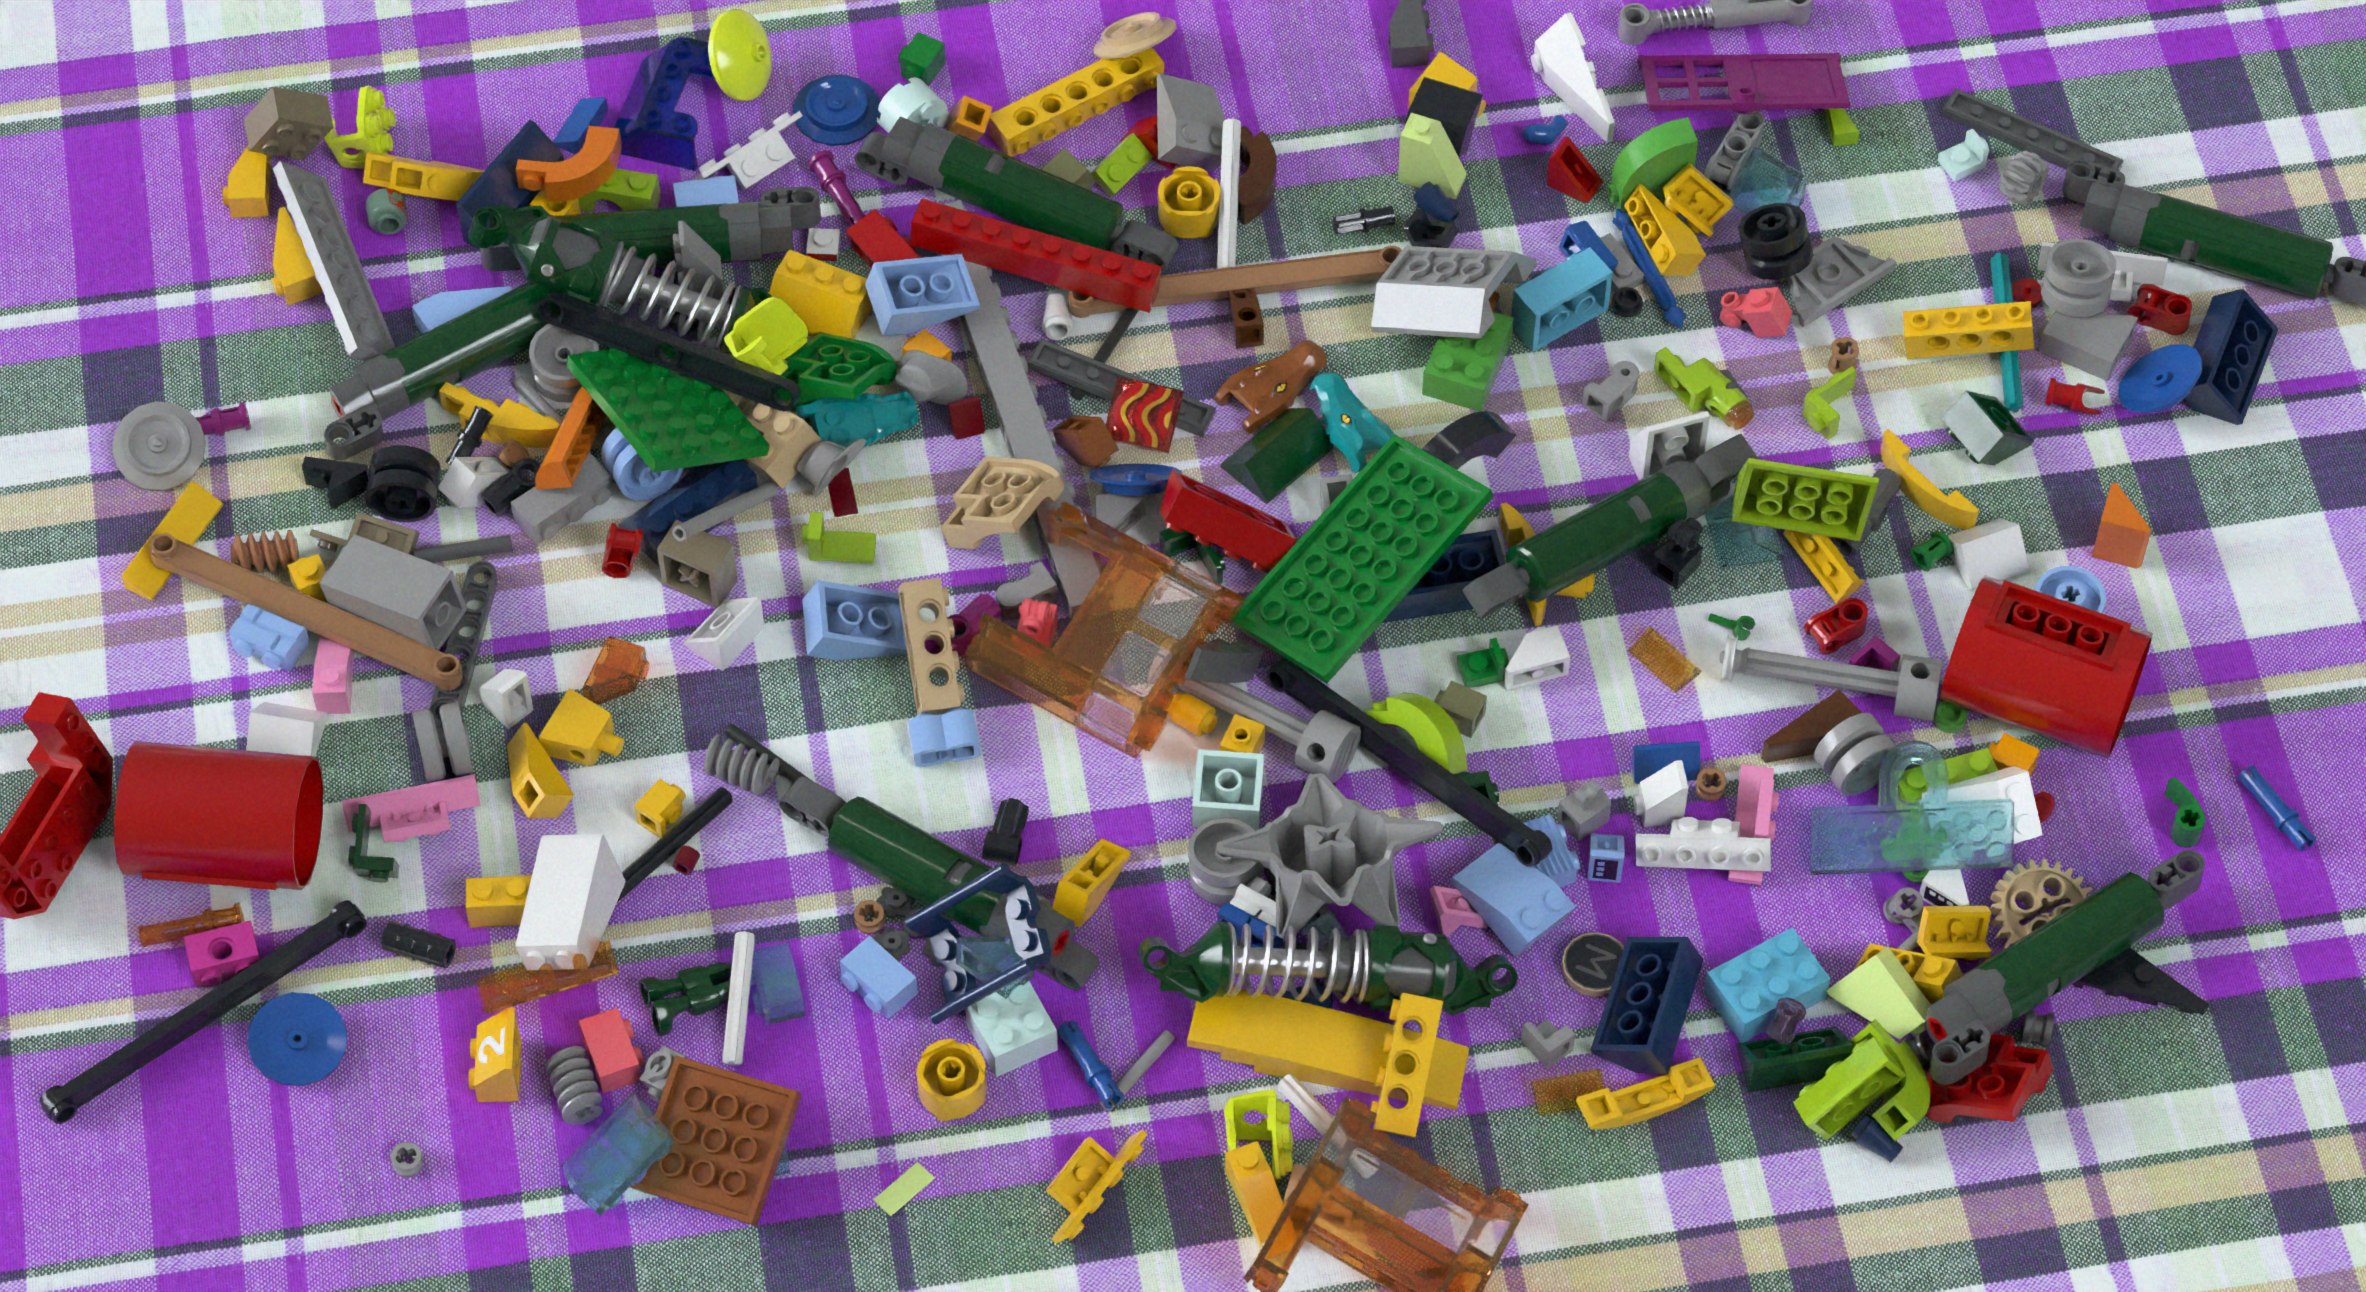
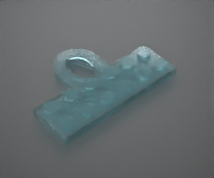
M1923 741L1903 742L1886 754L1879 771L1878 805L1812 808L1810 871L1813 875L2013 867V800L1995 799L1948 802V768L1946 762L1934 746ZM1917 764L1921 766L1922 775L1928 781V791L1920 801L1907 803L1899 799L1898 783L1903 778L1905 768L1909 765Z

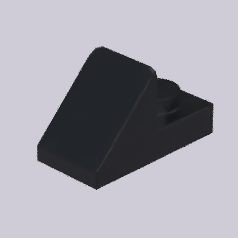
M305 456L302 464L306 485L318 489L328 488L327 495L331 509L337 508L366 491L369 481V469L366 464Z

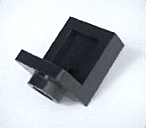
M1416 208L1404 226V232L1411 246L1449 248L1459 232L1455 223L1429 221L1423 208Z

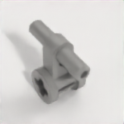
M1909 887L1902 888L1889 897L1884 903L1883 912L1889 922L1895 925L1905 924L1913 934L1898 946V949L1913 952L1919 947L1917 937L1922 917L1923 899L1917 890ZM1902 902L1906 905L1904 910L1900 907Z

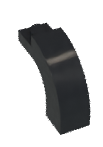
M1479 411L1466 415L1445 427L1421 450L1458 470L1462 465L1478 456L1487 455L1497 458L1517 434L1497 413Z

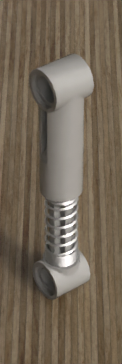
M1709 0L1708 3L1703 4V7L1697 4L1695 8L1689 5L1687 9H1684L1680 6L1678 10L1672 7L1670 11L1664 8L1662 12L1658 9L1648 10L1646 6L1640 3H1629L1623 6L1620 11L1618 36L1622 42L1628 45H1638L1643 43L1652 33H1659L1660 29L1664 32L1665 29L1670 28V31H1672L1673 28L1678 27L1680 31L1681 27L1686 26L1688 30L1689 26L1693 25L1695 29L1697 25H1702L1703 27L1711 26L1712 30L1785 21L1790 25L1800 26L1809 21L1813 0Z

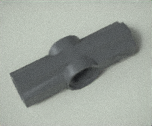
M1885 468L1878 469L1874 473L1873 477L1879 478V483L1860 541L1832 537L1831 541L1840 553L1846 556L1849 554L1855 555L1870 532H1875L1880 527L1887 513L1888 505L1902 485V480L1897 476L1896 472Z

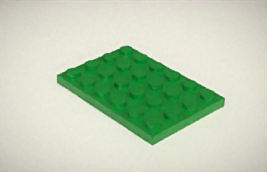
M669 345L662 346L666 356L670 358L676 357L672 347ZM615 348L568 355L566 364L568 369L653 472L768 455L769 443L723 389Z

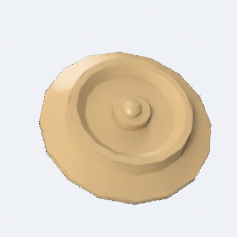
M1144 12L1125 17L1104 29L1101 33L1102 39L1093 47L1094 55L1101 59H1114L1147 50L1171 36L1177 29L1176 21L1168 17H1160V14L1156 12Z

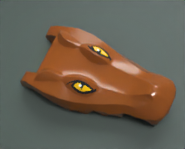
M1304 340L1288 352L1274 359L1238 371L1221 386L1213 400L1220 406H1224L1232 397H1235L1250 412V415L1243 421L1242 428L1248 434H1251L1261 425L1278 417L1289 407L1293 406L1296 396L1300 397L1303 390L1308 386L1309 379L1319 369L1326 368L1327 356L1319 345L1311 340Z

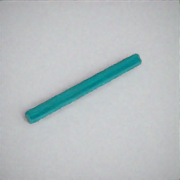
M1996 253L1990 259L1994 304L2013 303L2009 257L2005 254ZM2018 350L1999 352L2004 406L2008 411H2013V413L2019 412V409L2023 408L2024 404Z

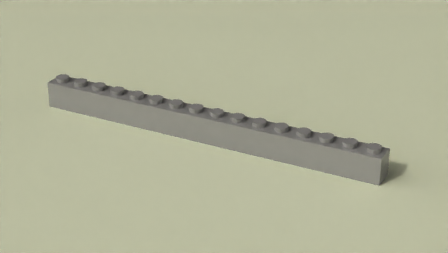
M961 200L943 204L965 211ZM936 252L937 256H945L944 254ZM965 261L980 307L978 310L959 316L1010 457L1035 460L1053 467L1058 471L1065 485L1064 490L1054 502L1041 501L1031 515L1071 624L1109 615V602L1113 601L1111 586L1109 582L1103 583L1101 575H1104L1102 562L1099 556H1093L1092 549H1094L1092 535L1089 530L1084 531L1082 524L1085 521L1081 506L1074 505L1073 498H1075L1073 484L1071 480H1065L1063 473H1066L1064 460L1061 454L1056 455L1054 451L1056 440L1052 429L1047 430L1044 423H1047L1045 409L1042 404L1037 405L1035 398H1038L1034 380L1028 381L1026 374L1029 373L1026 358L1024 355L1019 356L1018 354L1019 341L1015 330H1009L1010 317L1007 307L1000 306L1001 293L998 283H992L990 279L992 268Z

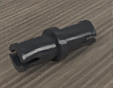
M475 406L465 428L460 429L457 434L459 439L446 459L448 465L451 466L455 457H471L475 448L480 447L483 442L481 437L490 420L494 417L489 410L481 406Z

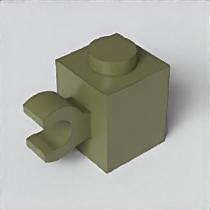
M1065 147L1042 168L1050 174L1090 191L1096 183L1089 170Z
M1451 681L1445 691H1439L1434 702L1442 707L1452 718L1460 734L1472 738L1485 715L1487 696Z

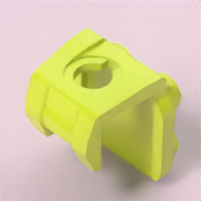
M369 85L361 87L356 117L357 133L338 136L335 131V120L332 117L334 128L324 137L338 163L343 168H365L366 153L369 151L384 154L393 151V139L391 134L387 133V130H390V127H394L396 124L394 110L392 108L388 109L385 106V97L382 90H377ZM346 148L361 150L356 155L346 154Z
M770 297L736 320L733 330L724 337V340L737 360L781 375L788 368L784 360L807 342L808 329L801 318L784 300Z
M1275 1090L1258 1091L1230 1098L1224 1108L1228 1151L1238 1148V1139L1272 1140V1174L1274 1179H1281V1176H1286V1172H1293V1135L1289 1126L1291 1122L1289 1102L1277 1099ZM1254 1110L1262 1115H1267V1118H1263L1259 1123L1250 1124L1244 1120L1243 1116L1246 1112Z

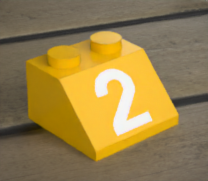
M515 1007L506 1008L478 1024L477 1036L470 1040L471 1059H475V1069H469V1089H475L478 1102L519 1101L522 1039Z

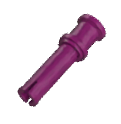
M829 150L820 151L810 158L808 167L817 174L820 179L819 185L821 189L831 194L851 227L865 215L846 185L844 171L839 170L834 163L835 157L833 153Z
M245 401L240 402L237 407L224 410L214 408L210 411V414L196 417V420L201 424L204 435L215 433L216 436H224L225 432L241 428L251 429Z

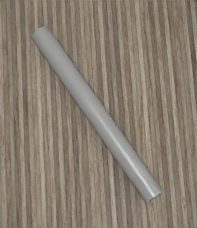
M767 482L673 528V536L678 541L686 540L777 496L778 488L775 483Z

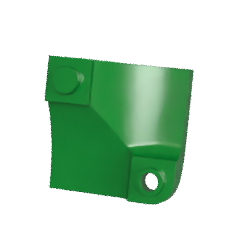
M819 332L805 343L803 347L787 358L788 370L780 376L794 381L801 390L800 400L789 410L796 412L797 406L810 404L816 399L846 398L855 400L873 384L888 385L897 375V362L887 351L872 343ZM778 389L781 399L788 402L791 401V395L787 390Z

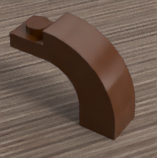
M1241 126L1240 160L1248 169L1239 178L1237 219L1246 225L1267 208L1274 196L1277 159L1274 147L1263 131L1253 137L1247 127Z

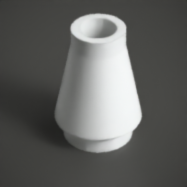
M1051 294L1046 298L1042 330L1052 340H1063L1070 335L1073 329V321L1065 305L1064 297L1060 294Z

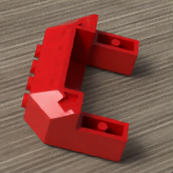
M38 692L22 717L38 740L27 758V761L38 777L0 836V917L14 920L46 912L86 845L90 842L97 827L106 816L111 806L112 756L71 698Z

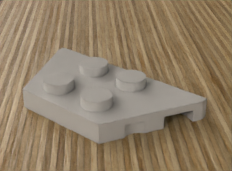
M1835 236L1813 248L1814 256L1811 263L1801 272L1786 278L1800 325L1804 328L1895 270L1896 261L1889 257L1884 261L1869 255V249L1853 246L1848 241Z

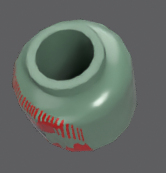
M389 188L379 189L367 198L365 206L368 222L374 231L380 234H395L407 224L408 212L404 196L399 191Z

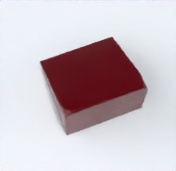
M979 396L948 404L949 424L956 440L985 432Z

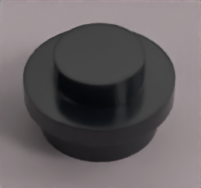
M1631 287L1619 289L1613 295L1611 301L1613 311L1622 317L1636 316L1640 313L1643 306V300L1639 292Z

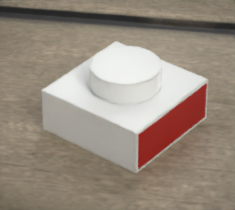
M809 228L806 255L819 261L838 262L841 238L840 229Z

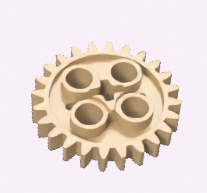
M2045 858L2038 867L2034 860L2030 859L2025 867L2018 863L2013 868V871L2008 869L2002 876L2004 880L2000 879L1994 886L1998 891H1994L1990 896V899L1995 904H1992L1989 909L1992 914L1997 915L1990 922V925L2001 927V930L1996 934V938L2006 937L2008 941L2004 948H2007L2031 933L2032 929L2039 928L2085 899L2092 888H2081L2080 884L2084 877L2080 876L2073 879L2071 877L2072 867L2068 868L2065 872L2060 871L2061 865L2059 861L2052 868H2049ZM2043 886L2051 888L2056 896L2048 895L2044 891ZM2015 900L2024 902L2027 910L2019 908ZM2063 900H2068L2069 902L2067 904H2063L2061 906L2056 907L2050 913V915L2048 913H2043L2049 910L2050 908L2054 907L2058 902H2061ZM2038 910L2043 913L2023 926L2019 924V922L2031 919Z

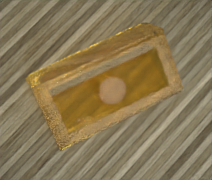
M1651 626L1629 650L1675 693L1696 678L1702 671L1667 638Z
M1599 1068L1530 1080L1539 1115L1579 1108L1576 1102L1577 1097L1604 1089L1602 1073Z

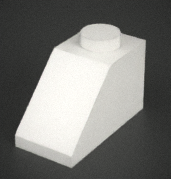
M455 457L438 489L447 496L446 500L456 508L479 507L484 503L481 494L510 470L496 457Z
M1558 625L1549 628L1540 627L1526 633L1506 667L1504 683L1506 691L1569 674L1570 655Z
M503 669L497 675L487 678L479 688L483 706L508 730L534 710L528 677L524 671Z
M1682 760L1674 761L1640 782L1639 793L1633 797V804L1636 816L1641 815L1644 828L1671 825L1673 819L1684 818L1688 784Z

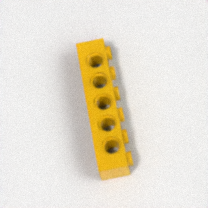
M1152 47L1129 56L1101 59L991 113L988 120L989 135L1004 154L1013 157L1017 154L1025 153L1031 147L1043 141L1051 140L1057 134L1069 128H1075L1093 116L1101 115L1108 109L1122 102H1127L1148 89L1156 88L1157 75L1160 73L1164 74V61Z

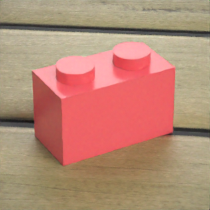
M618 1008L579 1020L581 1037L602 1093L641 1081L639 1079L641 1077L640 1067L645 1066V1062L639 1046L632 1047L630 1041L631 1038H634L632 1026L628 1018L622 1020Z

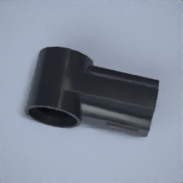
M531 458L519 460L511 471L481 494V498L492 513L500 517L511 508V501L536 486L535 479L531 482H525L520 479L518 473L522 470H530L536 476L540 464Z
M1013 798L1001 801L993 829L988 830L985 837L982 859L1006 863L1012 866L1017 865L1022 848V834L1029 814V806L1023 804L1021 800Z

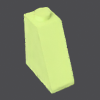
M1411 113L1400 135L1398 182L1421 188L1430 181L1433 185L1438 184L1446 197L1456 200L1467 173L1440 121Z
M1888 946L1826 990L1830 997L1872 1022L1876 1019L1888 1033L1898 1039L1903 1038L1908 1033L1916 1037V1034L1926 1030L1927 1008L1931 1004Z

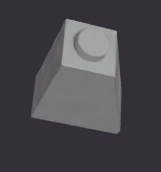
M2055 311L2050 321L2044 320L2039 328L2037 337L2041 341L2038 351L2108 381L2134 336L2138 318L2131 315L2101 313L2087 317H2074Z

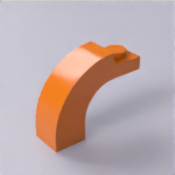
M588 126L585 143L581 150L573 157L564 161L542 162L518 159L516 174L519 188L530 191H546L547 201L572 200L593 192L611 177L618 165L622 150L619 128Z

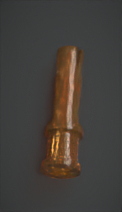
M238 902L234 903L233 907L215 911L212 908H207L202 912V915L148 926H139V934L142 946L147 947L148 945L184 939L185 936L245 921L241 904ZM229 918H232V919H233V920H231V921H226V922H221V923L218 922L219 920H224V919H229ZM203 923H204V926H201V927H196V926H195V925L203 924ZM188 927V929L165 934L160 933L162 931Z

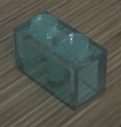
M789 943L754 950L750 985L755 984L757 993L752 994L755 1013H762L765 1026L805 1017L804 1001Z

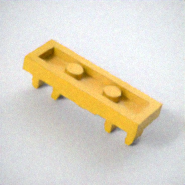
M1790 530L1784 531V536L1836 604L1843 602L1851 593H1856L1862 586L1864 581L1858 578L1854 573L1855 569L1848 565L1843 555L1828 536Z

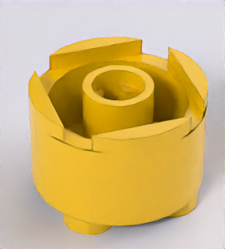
M1185 166L1173 170V174L1166 179L1164 177L1158 187V217L1164 232L1173 237L1177 236L1187 239L1211 236L1213 229L1219 222V182L1211 178L1206 170L1199 167Z
M943 1039L934 1042L924 1050L917 1065V1085L920 1101L930 1113L941 1121H950L951 1119L966 1117L984 1104L987 1092L986 1066L982 1054L974 1045L968 1042L967 1045L956 1042V1039Z

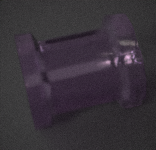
M1785 997L1778 1000L1775 1017L1767 1024L1765 1030L1770 1038L1779 1043L1788 1044L1795 1038L1797 1024L1805 1018L1807 1011L1797 1000Z

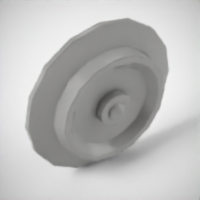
M155 401L138 406L122 419L114 433L112 452L117 468L129 482L144 490L165 491L181 486L195 475L204 460L206 441L201 424L190 411L175 403Z

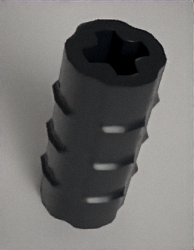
M390 921L387 924L381 940L383 950L396 953L397 956L402 955L412 958L413 961L419 960L428 963V965L442 968L449 967L456 950L454 939L441 936L440 933H431L423 928L418 929L409 924Z

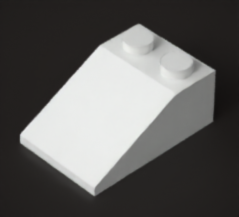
M1708 411L1648 426L1632 437L1629 459L1638 480L1678 460L1689 462L1705 453L1710 419Z
M2012 766L1921 793L1930 831L1944 827L1948 836V847H1955L1956 855L2012 845L2043 836L2029 772L2024 769Z

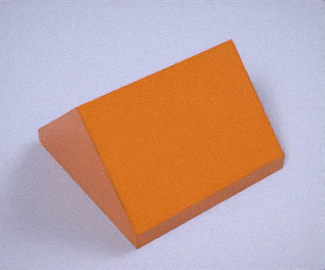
M2115 482L2110 486L2092 557L2137 569L2142 566L2151 529L2118 483Z

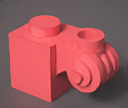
M1778 287L1750 289L1749 294L1726 293L1721 298L1723 308L1719 318L1724 325L1731 328H1738L1743 320L1747 321L1757 338L1785 336L1793 311Z
M1025 598V601L1019 607L1020 621L1017 628V649L1024 650L1030 654L1042 653L1049 655L1058 624L1057 605L1050 604L1048 601L1040 602L1039 600L1034 601L1031 598Z

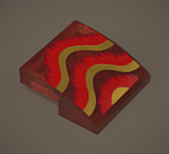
M1117 377L1105 424L1113 440L1116 443L1134 445L1145 450L1169 453L1184 392L1162 385Z

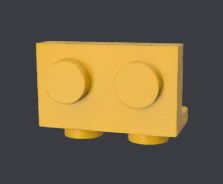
M1689 162L1663 187L1666 199L1664 203L1669 210L1676 215L1681 213L1687 218V224L1696 233L1702 231L1708 237L1714 234L1712 226L1734 205L1733 200Z
M1924 906L1917 943L1927 955L1943 958H1963L1966 960L1990 958L1992 950L1985 941L1991 911L1987 906Z

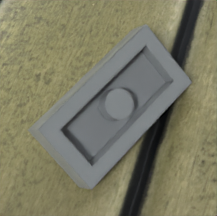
M1609 233L1601 237L1600 239L1618 260V265L1612 271L1611 288L1616 293L1624 287L1635 288L1643 284L1645 275L1612 234Z

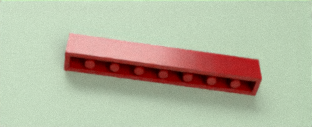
M921 198L911 221L910 245L944 255L962 254L964 260L1105 301L1150 313L1159 291L1162 266Z

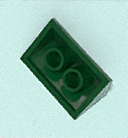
M1288 408L1222 462L1221 468L1265 504H1268L1334 449V445L1330 443L1329 436L1326 435V431L1312 408Z
M1836 1026L1736 1044L1749 1092L1821 1080L1826 1076L1825 1072L1831 1065L1838 1061L1843 1062L1853 1054L1852 1050L1854 1048L1853 1044Z

